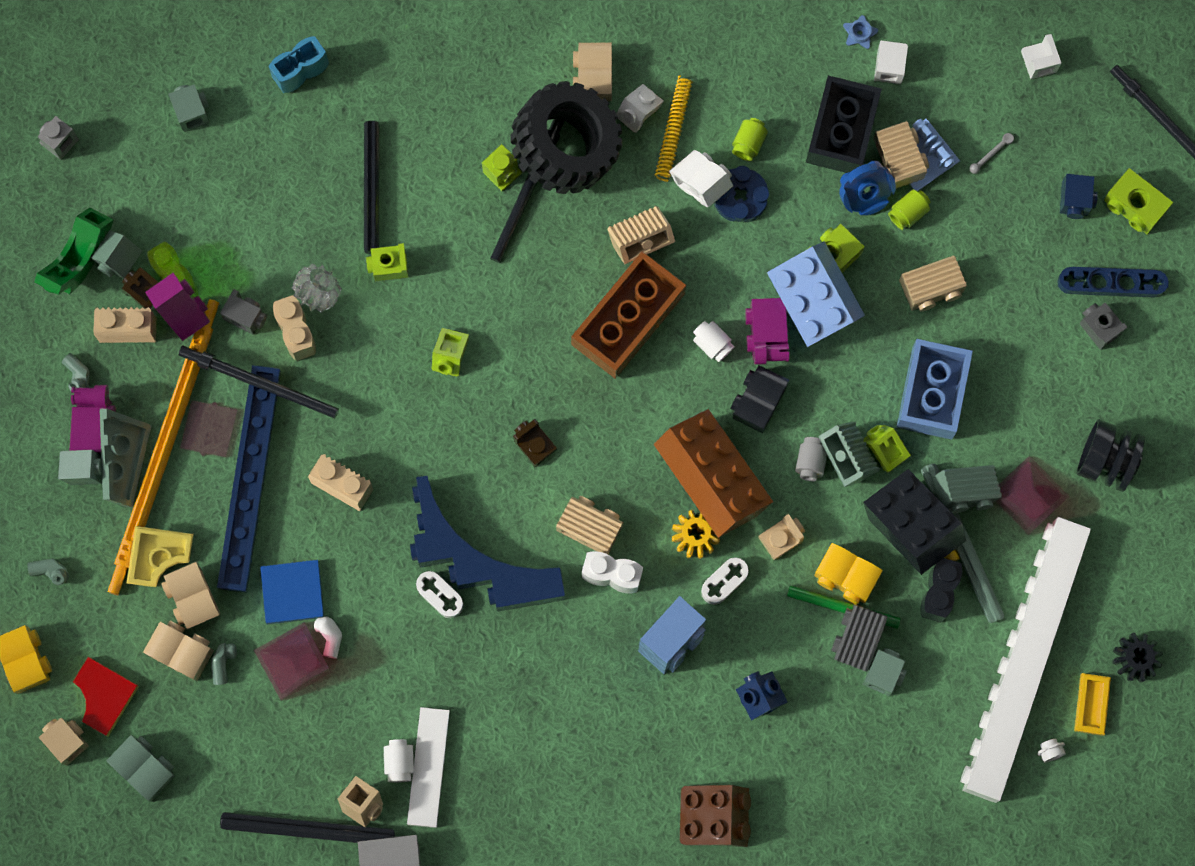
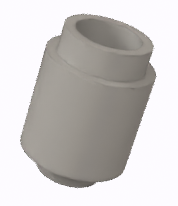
M806 437L804 438V443L800 444L795 471L800 474V478L803 480L816 481L817 478L824 475L827 453L819 438Z

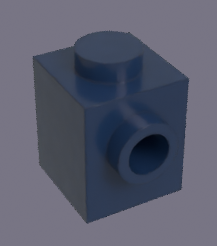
M1065 175L1061 186L1060 214H1067V217L1071 219H1081L1084 216H1088L1092 208H1096L1098 192L1093 191L1094 176Z

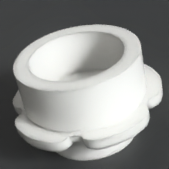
M1057 739L1048 740L1040 744L1041 750L1038 752V756L1041 755L1044 763L1066 755L1063 748L1065 743H1058Z

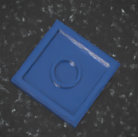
M318 560L261 566L265 621L267 625L324 617Z

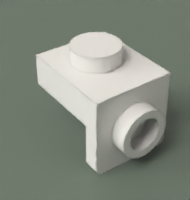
M642 84L624 98L617 112L618 119L633 132H637L640 130L643 122L661 107L663 100Z

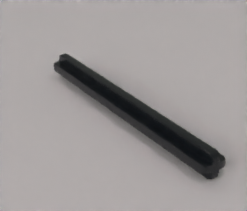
M223 812L220 818V828L223 830L352 843L395 837V830L391 828L366 826L365 828L361 825Z

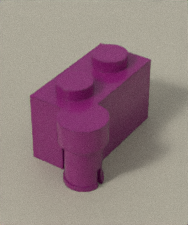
M174 273L145 292L155 309L182 341L210 322L205 313L208 308L199 295L196 297L192 296L195 291L187 280L180 281Z
M781 298L752 299L750 308H745L746 325H751V335H747L746 341L747 352H752L754 364L763 365L769 361L789 362L787 317L784 303Z
M95 385L94 388L72 387L71 393H74V395H71V403L77 407H72L69 451L93 450L101 454L100 409H109L116 412V406L112 405L109 399L108 385Z

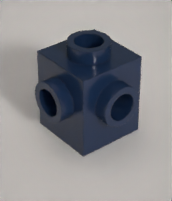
M757 671L745 677V684L736 689L751 721L767 715L788 703L781 690L780 683L772 671L764 675Z

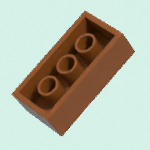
M641 252L571 336V345L616 379L683 298L686 284L644 252Z
M709 409L669 428L654 443L660 455L718 538L756 518L773 503L771 497Z

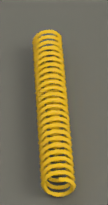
M681 75L678 76L676 92H674L675 96H673L674 100H672L673 104H671L672 108H670L671 112L669 113L670 116L668 117L669 120L667 121L668 124L666 125L667 128L663 137L664 141L662 142L663 145L659 154V165H657L658 169H656L657 173H655L657 179L665 182L669 180L657 175L666 178L671 177L669 171L673 168L671 165L674 164L673 161L675 160L674 157L678 148L677 144H679L678 140H680L679 136H681L680 132H682V120H684L683 116H685L684 112H686L685 108H687L686 104H688L687 100H689L688 96H690L689 92H691L690 88L693 83L690 79L680 78Z

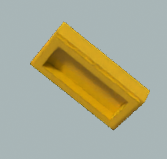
M1085 673L1080 675L1075 732L1105 735L1111 677Z

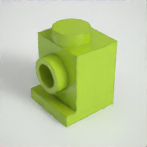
M502 144L482 162L483 173L501 191L505 190L522 174V171L518 169L517 159Z
M404 243L398 244V246L372 248L371 256L366 257L368 273H373L375 281L409 278ZM391 258L390 263H381L382 259Z

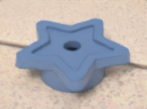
M863 15L853 23L843 24V27L849 34L846 41L848 46L858 43L868 49L870 47V37L878 32V29L871 27ZM862 31V35H858L857 32Z

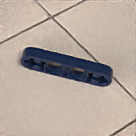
M1067 267L1059 275L1057 283L1060 290L1067 294L1154 298L1161 296L1166 291L1169 281L1167 276L1158 270ZM1071 274L1073 279L1082 280L1084 274H1087L1086 288H1083L1084 282H1075L1073 287H1071L1069 282L1064 281V279ZM1095 275L1104 277L1106 287L1101 289L1094 287L1091 282L1092 277ZM1123 276L1130 277L1134 281V288L1130 290L1122 288L1119 283L1120 278ZM1140 277H1143L1142 282L1148 283L1153 278H1156L1157 283L1162 284L1157 290H1153V285L1144 284L1142 290H1139Z

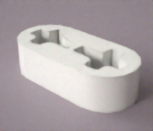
M730 558L717 569L702 586L701 593L703 599L713 605L723 602L747 578L748 566L745 561L740 558ZM730 565L733 567L741 566L740 574L742 576L740 578L735 575L727 581L725 577L730 573ZM721 581L725 584L719 591L721 594L719 598L716 595L708 596L710 590L708 586L710 584L713 587L717 586Z
M428 571L418 577L416 582L418 592L445 618H455L460 615L463 610L462 598L438 574ZM434 578L436 580L434 585L440 591L437 595L430 589L426 592L423 590L425 587L423 581L425 579L431 581ZM442 595L450 601L453 598L457 600L455 602L457 608L455 611L451 609L443 610L445 604L440 599Z

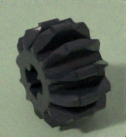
M1131 633L1129 640L1124 637L1119 640L1121 647L1113 649V652L1120 657L1113 659L1112 663L1123 666L1117 671L1119 675L1128 671L1127 681H1133L1136 676L1137 680L1142 683L1146 680V675L1153 678L1156 676L1154 669L1162 667V663L1155 658L1161 657L1163 652H1154L1153 648L1158 643L1154 640L1148 644L1147 634H1143L1138 639L1136 633ZM1139 652L1143 657L1136 663L1133 658Z

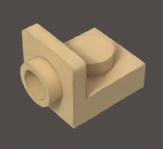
M788 514L783 517V520L760 534L758 538L773 560H776L803 542L805 530L797 518L792 519Z

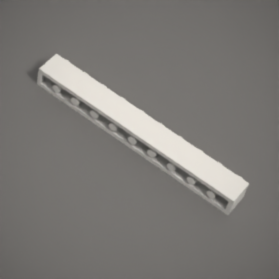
M1057 517L1053 524L1048 523L1042 539L1047 541L1044 550L1039 549L1033 565L1038 568L1035 577L1030 576L1024 592L1029 593L1026 604L1021 603L1015 619L1020 621L1017 630L1012 629L1008 637L1006 646L1011 648L1008 657L1003 656L1000 661L997 673L1002 675L999 684H993L988 700L993 702L989 712L984 711L981 717L979 727L983 728L980 739L975 738L972 744L970 755L974 756L971 767L965 766L960 782L965 784L962 790L964 792L994 803L1001 800L1091 530L1090 528Z

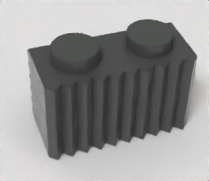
M854 604L852 609L846 608L841 622L846 627L842 636L836 635L831 649L832 652L836 653L834 660L868 672L887 621V615Z

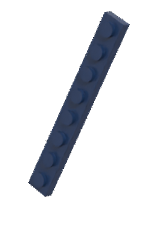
M252 365L251 373L275 383H280V369ZM250 384L217 584L219 590L247 593L277 402V395Z

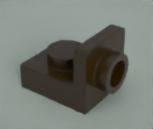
M141 267L136 272L131 270L122 281L124 284L122 292L126 296L129 295L145 310L148 307L151 309L153 304L145 292L159 282Z
M536 419L530 423L526 420L514 430L516 433L513 436L515 444L534 467L557 450V447L539 427Z

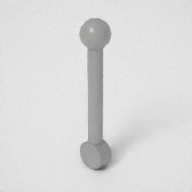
M1011 133L1004 134L1002 141L978 163L970 165V172L973 174L979 173L982 165L1005 145H1010L1013 142V135Z

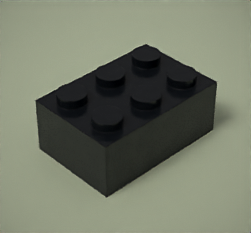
M828 75L805 163L844 173L851 172L857 167L862 166L882 88Z
M909 469L863 502L870 522L921 575L967 541L962 523Z

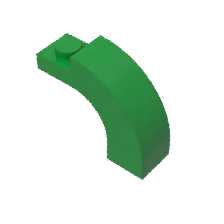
M90 207L77 215L70 237L62 252L51 264L37 272L34 283L44 287L50 293L60 295L62 292H66L70 295L84 281L95 261L91 257L109 230H111L114 220Z

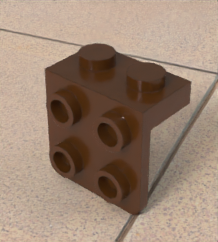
M735 785L684 786L681 789L680 806L681 844L748 847V839L751 834L749 825V809L751 807L749 788Z

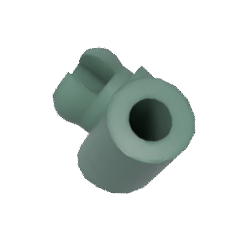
M69 353L62 360V364L72 372L71 383L68 384L69 390L71 391L72 387L88 388L89 369L72 353Z
M56 559L33 561L27 564L30 577L45 574L55 585H63L69 578L67 568Z
M222 643L219 645L211 660L214 685L228 683L226 662L227 659H234L237 656V648L233 643L228 645Z

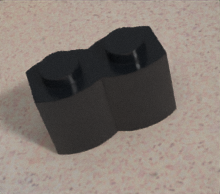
M758 365L755 371L750 370L743 385L747 386L743 395L737 394L730 409L734 411L732 419L763 434L788 386L789 379Z
M943 558L933 566L928 578L929 590L924 595L920 606L921 617L941 623L950 614L954 605L953 591L960 583L962 577L961 563Z

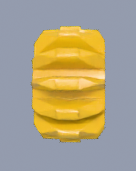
M689 510V520L685 516L680 515L678 520L682 525L673 524L672 530L679 534L672 536V542H681L677 547L678 552L683 551L686 547L688 548L687 558L692 557L694 550L697 551V556L701 559L703 558V548L707 553H713L714 549L711 544H719L720 539L714 536L715 532L708 522L704 520L701 512L699 513V518H695L694 511ZM693 528H696L699 533L703 532L699 540H695L694 536L688 535V533L691 534Z

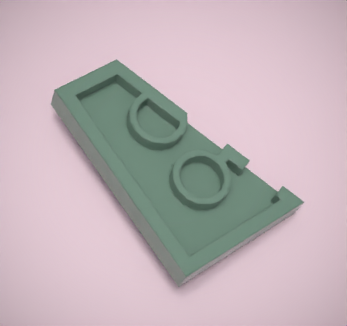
M100 409L103 500L124 507H133L152 425L109 409Z

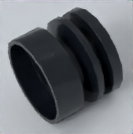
M1097 419L1085 443L1076 473L1081 477L1096 481L1101 472L1105 471V486L1108 487L1113 484L1116 476H1118L1116 490L1124 492L1139 469L1143 457L1145 436L1137 433L1131 444H1129L1132 432L1126 429L1120 439L1117 440L1115 439L1116 425Z

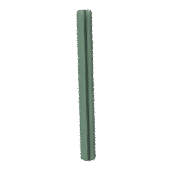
M929 464L921 469V473L928 489L938 498L933 477L939 473V469L936 464ZM952 513L962 523L959 514ZM963 525L967 541L956 548V551L988 622L994 623L1004 618V614Z

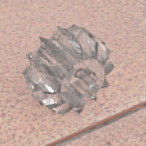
M312 263L310 266L301 269L296 275L292 289L295 291L294 297L301 299V306L306 304L309 306L310 311L317 309L322 313L324 310L333 307L337 302V298L342 290L339 286L340 279L333 277V271H326L323 265L317 267Z

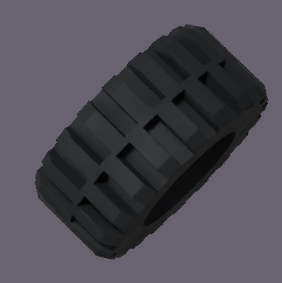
M560 81L557 85L551 83L534 93L517 113L518 116L512 124L513 132L510 135L511 144L515 145L512 152L515 159L519 158L521 163L518 166L523 172L527 171L531 175L529 178L531 181L542 183V188L548 191L555 188L559 194H566L569 190L570 193L575 194L583 189H589L594 186L616 163L620 156L619 151L622 149V138H618L622 134V128L620 124H616L618 116L615 110L611 111L608 105L610 103L605 98H599L597 91L592 88L586 90L583 84L576 82L573 86H570L568 81ZM557 119L573 125L585 142V156H571L559 150L549 137L547 120Z

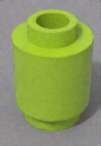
M756 118L743 120L732 143L734 147L732 153L742 160L752 161L753 157L758 155L768 133L765 124Z
M912 189L892 206V210L888 215L899 229L910 228L930 211V199L923 191L917 192Z

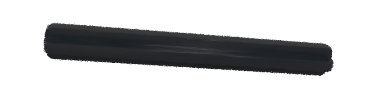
M366 121L364 123V252L366 254H371L372 248H379L378 121Z

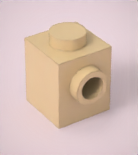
M63 718L59 720L53 719L42 729L44 733L39 736V739L60 763L66 766L89 747L80 736L83 730L74 720L68 722Z
M357 776L354 777L338 798L342 812L365 828L370 821H375L379 817L383 809V802L379 791Z

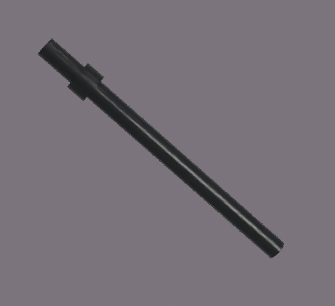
M1118 64L1113 67L1110 73L1124 86V92L1130 98L1133 96L1195 159V143L1141 89L1142 85L1135 78L1132 79Z
M553 119L550 128L547 129L549 137L555 146L560 139L559 132L564 121ZM528 174L490 257L491 260L497 263L501 262L536 183L529 179L530 174Z
M184 345L179 350V356L198 363V367L210 371L213 369L334 419L339 412V408L218 360L215 355L204 351L201 353Z

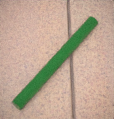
M789 586L787 597L841 613H845L846 608L852 609L854 605L794 586ZM876 611L887 615L886 626L898 629L901 618Z

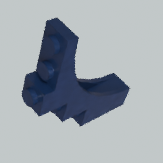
M428 476L416 477L417 486H413L412 490L414 502L421 505L422 513L417 514L419 531L425 530V533L414 535L415 543L410 544L412 561L418 560L420 568L453 562L454 565L448 566L451 583L457 582L459 590L492 584L493 587L487 588L490 605L496 604L497 612L565 600L560 568L532 569L515 567L493 560L475 550L456 534L443 517L434 500Z

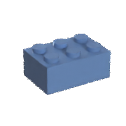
M825 241L812 246L767 272L807 347L865 316Z
M916 339L912 347L896 428L952 440L958 428L973 351Z
M679 596L640 639L638 652L663 674L668 670L673 673L684 661L683 658L685 657L686 650L689 648L693 651L703 640L704 632L706 631L704 629L706 619Z

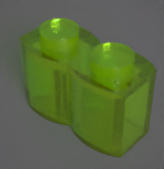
M164 241L147 251L148 260L161 280L174 273L180 281L187 280L195 291L192 296L196 297L199 295L195 281L189 271L183 266L179 256L170 244Z

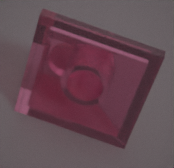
M1029 456L999 484L998 487H1000L1002 496L995 502L1030 535L1069 496Z
M305 622L254 650L281 701L332 673Z

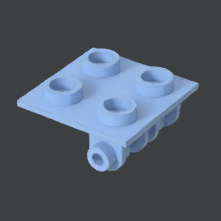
M919 119L912 125L919 138V144H917L919 152L925 153L929 163L925 178L910 184L916 191H919L960 162L927 119Z

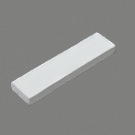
M420 707L407 825L437 828L450 715L449 710Z

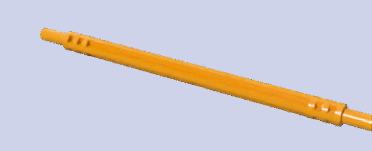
M209 299L207 304L208 310L205 313L210 322L194 333L189 348L201 353L207 350L213 332L211 327L220 304L219 302ZM186 358L114 562L116 568L107 592L117 596L119 595L127 569H129L135 526H146L200 370L198 363Z

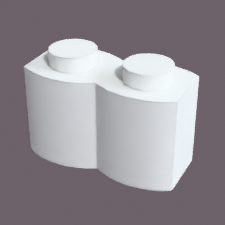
M693 150L669 171L675 183L705 207H710L733 187L730 180L732 176L730 171L723 164L717 165L714 163L713 159L706 152L701 154Z
M593 551L588 552L582 569V578L596 586L610 585L622 593H636L639 588L643 567L632 560H614L608 554Z

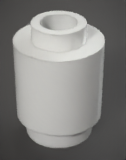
M704 321L693 332L696 335L693 341L711 359L715 358L718 362L722 361L735 347L731 343L732 339L714 321L709 324Z
M404 739L390 740L389 746H384V775L388 776V782L411 781V774H414L413 745H407V740Z

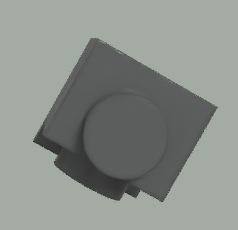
M233 289L220 312L223 320L254 335L256 329L260 330L264 326L268 316L259 308L260 304L248 297H245L243 300L239 291Z
M1094 303L1082 313L1085 317L1080 322V325L1100 350L1122 335L1127 329L1126 324H1122L1106 303L1101 306ZM1102 317L1107 325L1100 324L1099 318Z

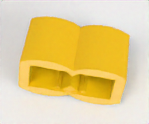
M831 543L814 576L819 579L817 583L831 591L833 588L839 589L844 592L843 597L846 600L858 604L859 601L866 603L883 570L857 557L850 551Z
M26 625L0 636V661L4 667L9 684L16 694L50 681L48 673L52 672L47 657H41L38 646L42 644L35 629L30 630Z

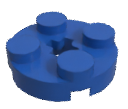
M871 161L851 172L845 173L840 179L841 188L839 193L841 201L849 212L853 213L852 211L859 212L860 215H871L880 211L889 203L887 198L891 192L895 193L896 183L886 167L882 166L878 161ZM871 186L870 191L865 193L864 189Z

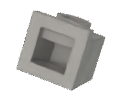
M57 116L51 121H47L41 127L40 134L37 136L40 140L39 143L60 160L79 140L73 129Z

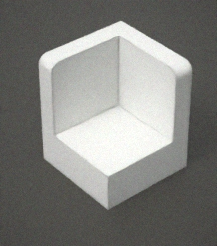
M1051 34L1045 35L1042 43L1024 47L1021 50L1030 79L1057 73L1061 60Z
M880 41L874 81L902 83L905 73L907 44Z

